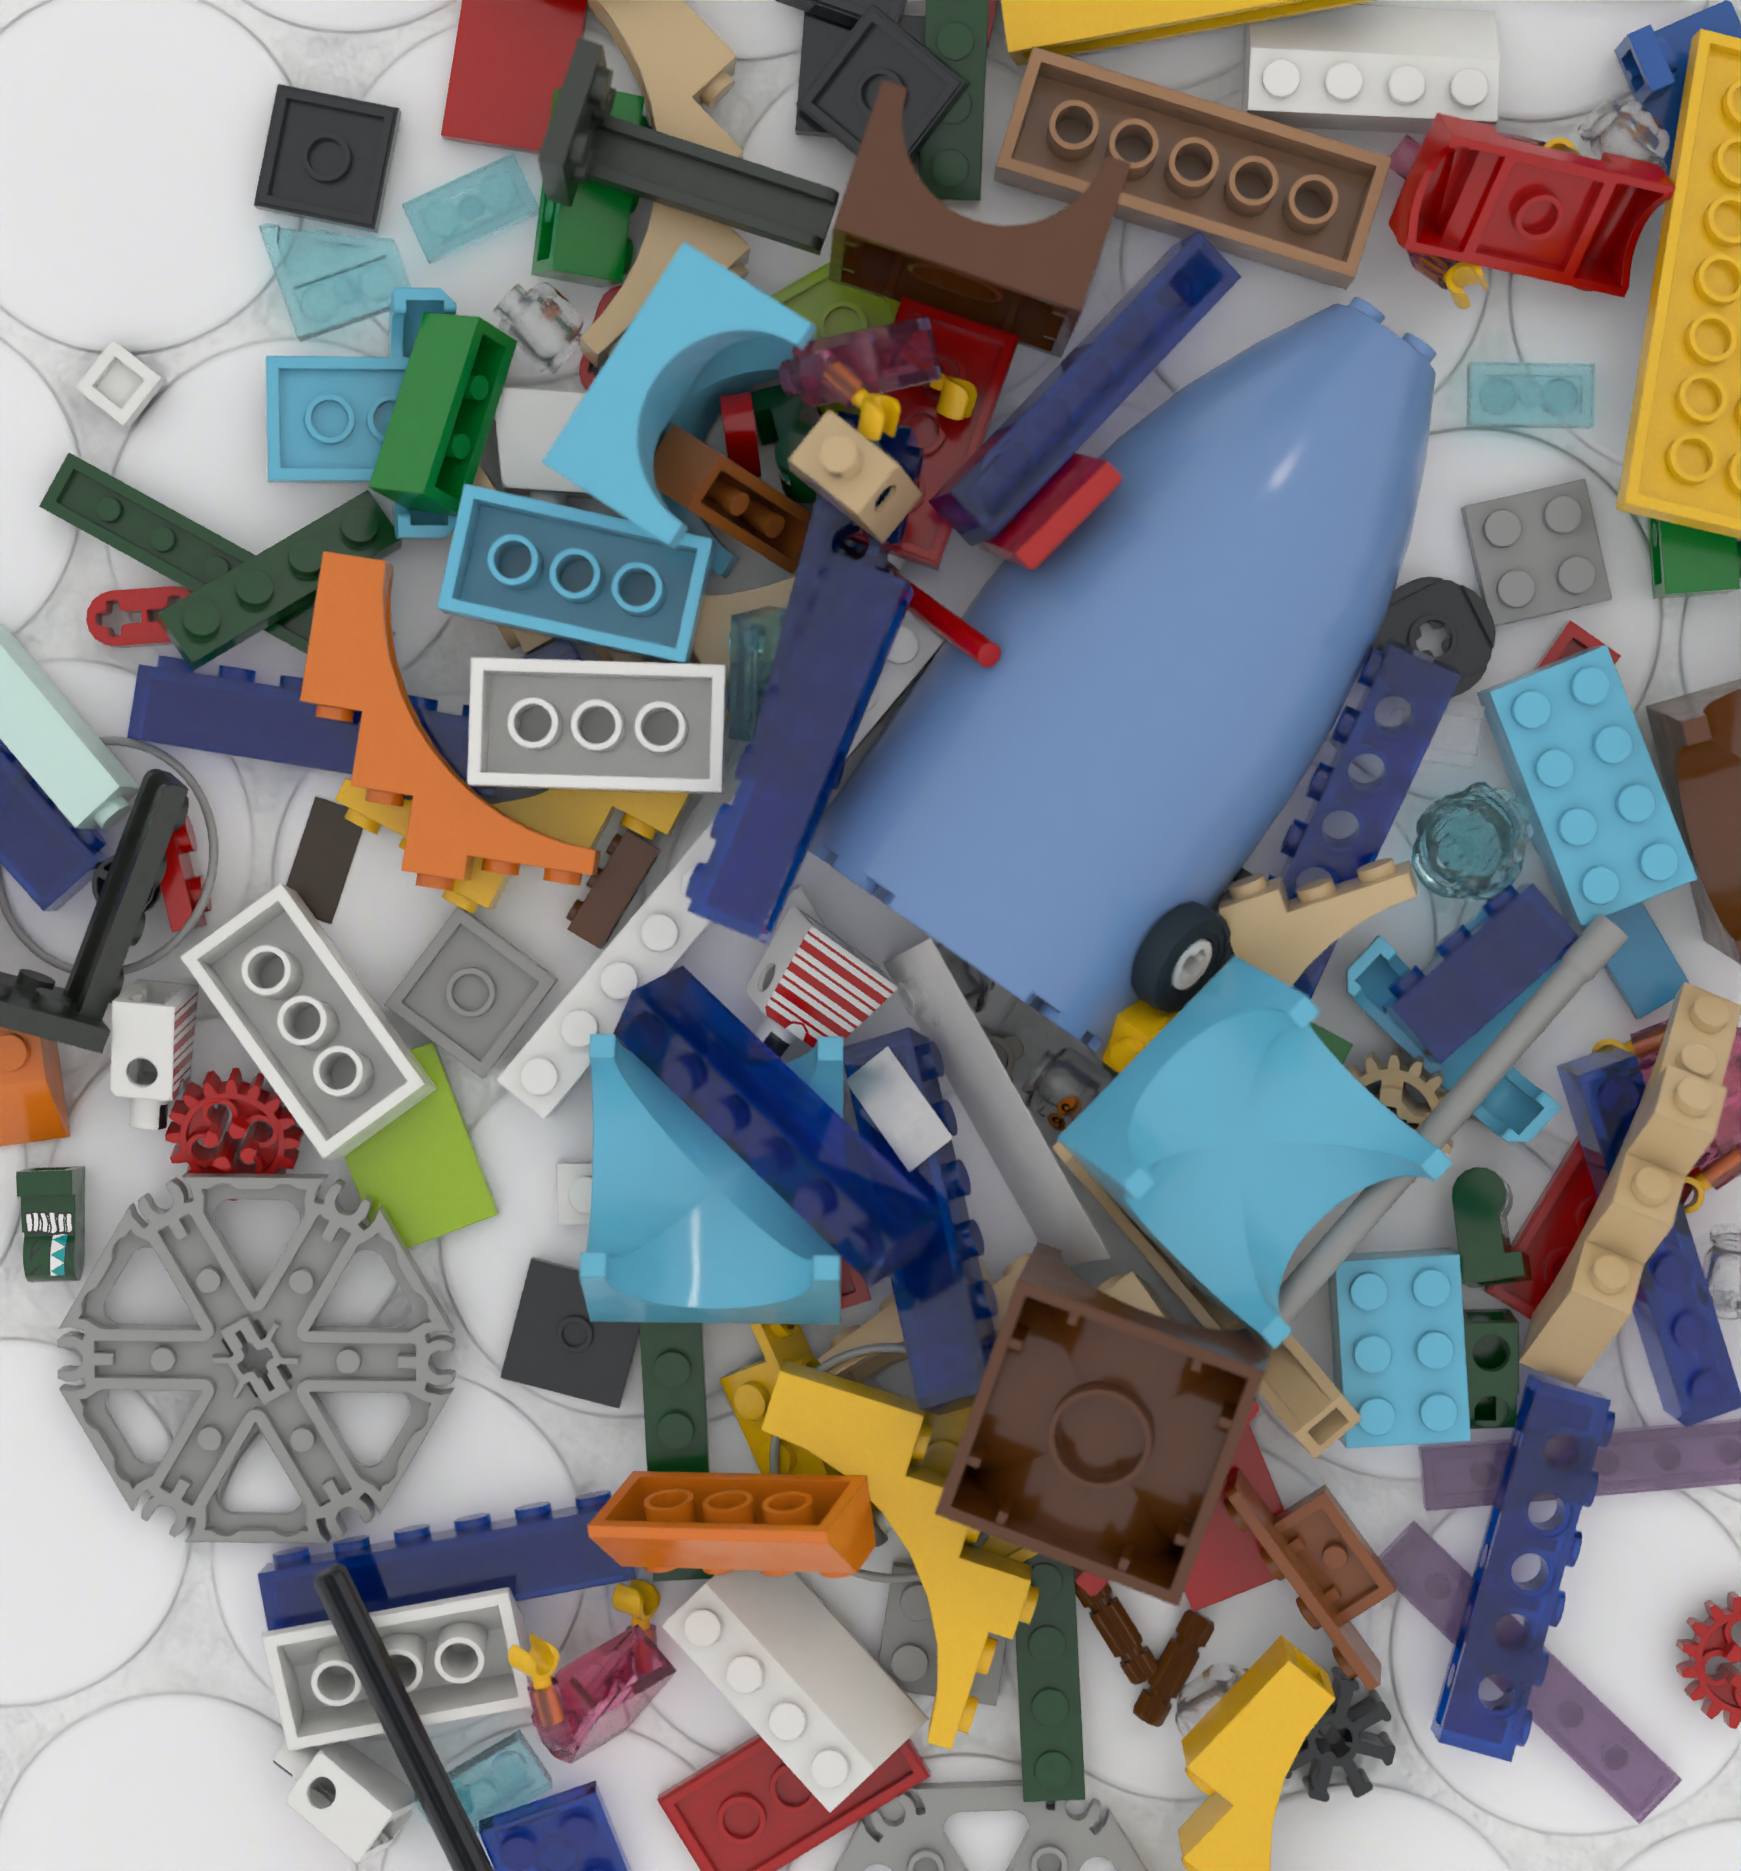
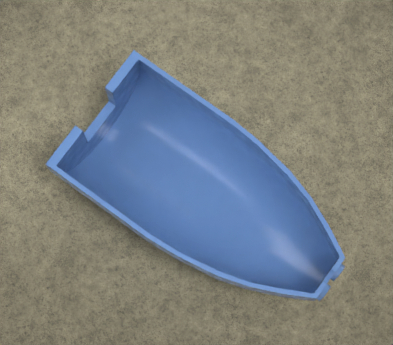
M1354 297L1348 306L1333 304L1255 343L1187 384L1116 439L1098 459L1108 461L1123 477L1121 479L1122 482L1035 569L1029 570L1005 559L984 584L961 617L962 620L999 646L1001 654L997 663L991 667H983L946 639L802 843V846L1102 1057L1111 1038L1117 1014L1141 1000L1131 984L1132 968L1138 951L1149 932L1164 915L1180 904L1194 901L1211 909L1214 908L1286 806L1333 728L1384 623L1410 543L1426 463L1436 377L1435 370L1430 363L1436 356V352L1427 343L1413 334L1405 333L1400 338L1383 326L1381 323L1384 321L1385 316L1372 304L1359 297Z

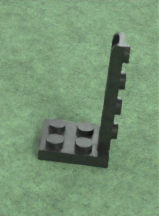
M578 38L538 156V163L548 200L572 207L579 184L586 185L589 180L820 256L839 199L838 191L610 116L615 101L616 89L610 87L613 70L607 68L604 46Z
M151 769L143 777L65 989L54 986L56 981L51 977L33 970L20 969L18 976L0 971V1027L103 1053L111 1031L102 1021L108 1004H112V1001L121 992L124 981L122 966L130 946H135L142 936L145 927L144 907L151 889L157 888L163 880L167 867L165 851L173 831H178L181 828L188 812L189 800L186 795L189 788L172 773L160 769Z

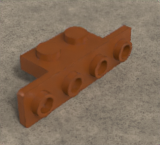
M1238 1469L1230 1474L1227 1479L1225 1490L1227 1498L1224 1499V1505L1233 1522L1242 1531L1250 1528L1263 1546L1260 1549V1554L1269 1571L1279 1581L1286 1578L1299 1595L1296 1598V1603L1306 1622L1314 1630L1322 1627L1335 1644L1332 1647V1653L1345 1675L1351 1680L1359 1677L1368 1691L1378 1687L1381 1684V1663L1350 1620L1396 1592L1397 1582L1325 1484L1274 1517L1241 1470Z

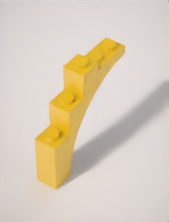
M728 699L727 728L739 707L736 702ZM346 778L335 798V801L349 807L344 818L376 835L382 825L403 836L399 847L404 850L412 800L404 799L403 807L365 801L367 788L351 786V779ZM549 789L535 796L492 805L510 818L539 833L569 844L595 849L616 808L625 812L620 824L650 840H653L658 830L671 836L693 793ZM474 857L471 880L455 879L453 891L445 890L442 898L475 914L479 905L487 909H494L512 875L481 870L483 858Z
M783 1359L761 1430L808 1450L845 1476H867L870 1500L884 1514L910 1553L929 1600L937 1642V1689L929 1723L927 1743L951 1750L957 1731L968 1734L974 1719L979 1698L969 1695L975 1674L987 1675L994 1656L997 1639L989 1637L988 1633L1013 1640L1018 1622L1026 1624L1031 1622L1040 1588L1030 1585L1032 1581V1566L965 1545V1540L976 1543L980 1531L935 1514L948 1475L910 1463L911 1458L923 1461L934 1425L923 1422L926 1409L925 1403Z
M1282 1635L1181 1740L1187 1776L1201 1791L1210 1795L1178 1829L1183 1856L1181 1861L1187 1871H1270L1272 1824L1284 1779L1306 1736L1336 1699L1328 1673Z

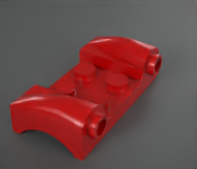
M1437 113L1411 166L1388 223L1396 236L1397 243L1403 249L1416 254L1433 255L1569 285L1583 291H1596L1624 298L1629 289L1632 259L1641 231L1652 213L1665 201L1671 199L1676 186L1659 164L1604 152L1601 160L1503 138L1492 125Z

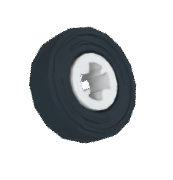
M1194 901L1180 904L1164 915L1149 932L1141 945L1132 968L1131 984L1138 997L1151 1007L1169 1014L1182 1010L1219 972L1224 963L1230 945L1231 933L1226 920L1211 908Z

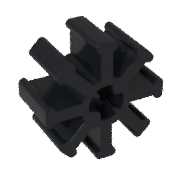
M1337 1666L1331 1670L1334 1676L1332 1689L1336 1699L1306 1736L1285 1777L1286 1779L1291 1778L1292 1771L1312 1760L1308 1776H1304L1302 1782L1310 1798L1327 1802L1330 1799L1327 1789L1333 1766L1341 1765L1347 1774L1346 1782L1353 1796L1359 1798L1371 1791L1373 1785L1365 1770L1362 1768L1358 1769L1352 1758L1355 1757L1356 1753L1382 1759L1383 1763L1389 1766L1393 1762L1396 1751L1387 1732L1382 1731L1380 1734L1364 1731L1382 1719L1387 1722L1391 1720L1392 1716L1375 1689L1369 1691L1368 1697L1349 1707L1353 1692L1359 1689V1683L1356 1678L1353 1680L1348 1678L1342 1669ZM1329 1722L1338 1730L1341 1739L1330 1745L1327 1739L1323 1738L1320 1728Z

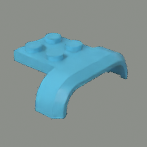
M393 288L389 317V357L266 356L267 483H370L424 312L456 315L457 304L441 288ZM392 501L396 539H444L455 528L457 519L455 515L408 510Z
M1499 888L1418 975H1415L1405 965L1392 946L1381 936H1377L1346 969V992L1413 1059L1418 1055L1424 1057L1423 1068L1429 1074L1441 1070L1445 1074L1441 1085L1447 1091H1450L1558 967L1568 948L1505 888ZM1512 1067L1472 1114L1506 1142H1530L1562 1107L1544 1090L1535 1086Z

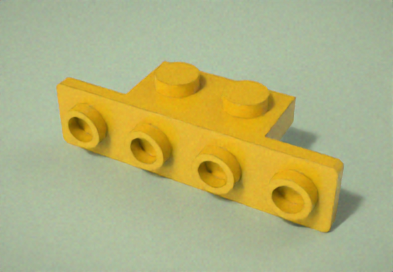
M750 1324L765 1359L732 1371L719 1379L761 1474H770L769 1455L772 1435L762 1431L761 1428L783 1359L814 1369L820 1365V1362L814 1357L800 1324ZM781 1439L779 1474L843 1475L808 1450ZM871 1501V1508H872V1513H873V1512L876 1511L878 1508H877V1507L875 1506V1504Z

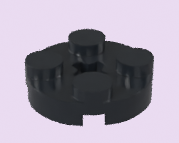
M1423 577L1407 582L1394 590L1384 623L1371 647L1370 654L1374 666L1382 679L1406 698L1427 701H1442L1453 698L1473 687L1482 678L1487 669L1486 666L1491 659L1496 635L1493 618L1484 601L1473 590L1464 585L1460 586L1451 580H1442L1443 578ZM1428 622L1434 630L1444 627L1447 631L1449 638L1441 643L1444 653L1438 657H1434L1430 650L1421 652L1416 645V640L1422 636L1419 627L1423 623Z

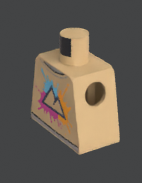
M830 410L823 415L788 459L789 470L881 544H884L923 496L898 463ZM891 486V490L885 500L875 507L880 494L887 487Z

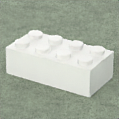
M471 657L467 785L495 788L725 794L728 668L726 665Z
M280 883L180 957L323 1159L340 1161L438 1089L297 891Z

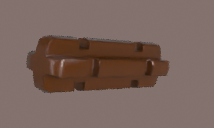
M1075 1583L1076 1596L1084 1608L1089 1607L1091 1609L1089 1617L1114 1657L1122 1659L1120 1666L1130 1683L1138 1685L1153 1677L1157 1673L1158 1662L1149 1647L1141 1645L1143 1642L1142 1636L1117 1596L1111 1597L1112 1589L1109 1583L1096 1596L1094 1594L1090 1596Z
M1191 1609L1185 1611L1176 1627L1175 1632L1178 1633L1176 1639L1170 1638L1158 1660L1157 1673L1148 1679L1149 1689L1143 1688L1134 1705L1133 1713L1147 1724L1156 1727L1163 1725L1172 1708L1171 1698L1177 1699L1200 1657L1199 1647L1205 1648L1214 1631V1622L1197 1611L1193 1612Z

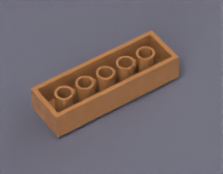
M1033 46L996 163L994 180L1072 204L1094 181L1106 155L1131 163L1113 216L1114 218L1346 290L1356 276L1392 158Z

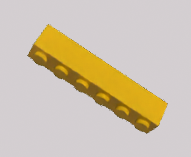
M1001 0L1008 53L1016 65L1021 66L1028 64L1033 46L1070 57L1376 0Z

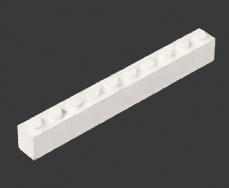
M895 602L496 1080L543 1120L550 1117L590 1069V1034H615L616 1037L620 1034L923 672L944 641L900 604Z

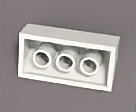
M1349 5L1246 24L1242 111L1291 127L1427 134L1437 113L1495 126L1498 122L1501 68L1495 12Z
M734 1570L729 1573L714 1575L661 1625L829 1813L841 1804L930 1719L796 1572L783 1576H766L759 1570Z
M509 1587L369 1613L423 1726L533 1706L535 1688L533 1687L531 1677L511 1666L508 1661V1652L513 1644L527 1652L531 1648L525 1619ZM330 1620L262 1633V1643L288 1751L385 1733Z

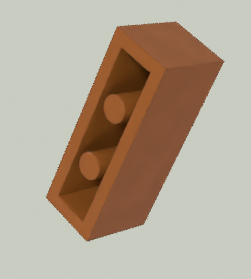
M674 423L654 452V480L659 491L792 575L794 574L820 533L822 519Z

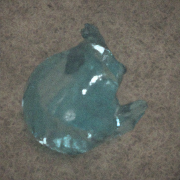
M1476 782L1465 790L1453 791L1437 799L1420 815L1416 824L1417 838L1413 845L1411 865L1419 881L1431 892L1445 898L1480 901L1491 900L1503 894L1517 880L1524 866L1525 848L1534 836L1530 822L1532 813L1529 807L1512 790L1491 788L1486 782Z

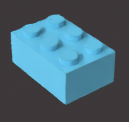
M1450 1248L1350 1254L1328 1279L1334 1384L1361 1416L1362 1420L1341 1436L1339 1440L1345 1448L1471 1441L1460 1254Z

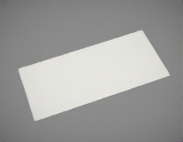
M929 938L883 962L1038 1241L1061 1250V1258L1067 1267L1110 1258L933 940Z

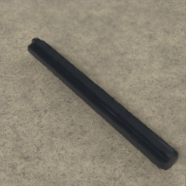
M339 1563L324 1568L315 1575L313 1586L452 1870L494 1871L347 1567Z

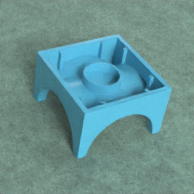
M684 241L542 463L673 549L676 548L685 533L712 538L716 544V550L711 570L727 579L740 558L721 543L706 520L657 489L653 472V459L656 448L660 445L673 423L704 443L713 423L721 414L720 395L746 392L762 383L787 377H808L831 383L825 377V374L834 365L855 381L861 370L814 339L812 336L817 328L811 322Z
M1234 955L1060 1134L1057 1140L1207 1300L1273 1349H1276L1292 1332V1329L1284 1322L1279 1309L1281 1280L1293 1253L1309 1231L1334 1207L1370 1185L1403 1176L1423 1177L1436 1182L1453 1163L1439 1147L1422 1137L1386 1108L1330 1052L1309 1024L1320 1011L1304 993Z
M590 1034L589 1061L593 1101L592 1195L586 1252L580 1253L579 1276L590 1322L841 1325L845 1108L844 1037H818L814 1048L805 1055L774 1066L747 1070H702L667 1065L641 1057L620 1044L615 1034Z

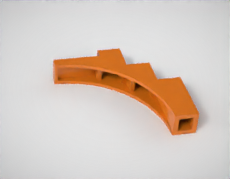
M323 551L300 701L317 705L315 717L352 723L354 711L362 712L351 786L367 788L365 801L403 807L404 794L413 796L401 871L417 873L415 884L417 886L453 891L455 879L471 880L474 857L483 858L481 868L483 871L519 876L520 864L545 868L543 880L580 886L582 874L597 875L600 850L566 843L539 833L510 818L467 785L437 750L423 728L409 699L397 662L391 614L394 566L383 560Z

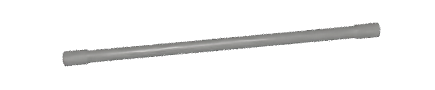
M1598 914L1565 952L1558 967L1415 1131L1441 1150L1581 987L1600 972L1626 942L1628 936L1607 917ZM1417 1176L1387 1179L1366 1187L1280 1286L1279 1309L1287 1325L1292 1322Z

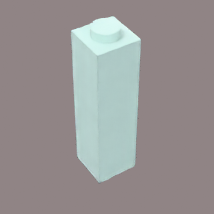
M0 623V739L75 828L95 830L111 828L129 813L132 806L128 802L138 793L140 786L6 626Z

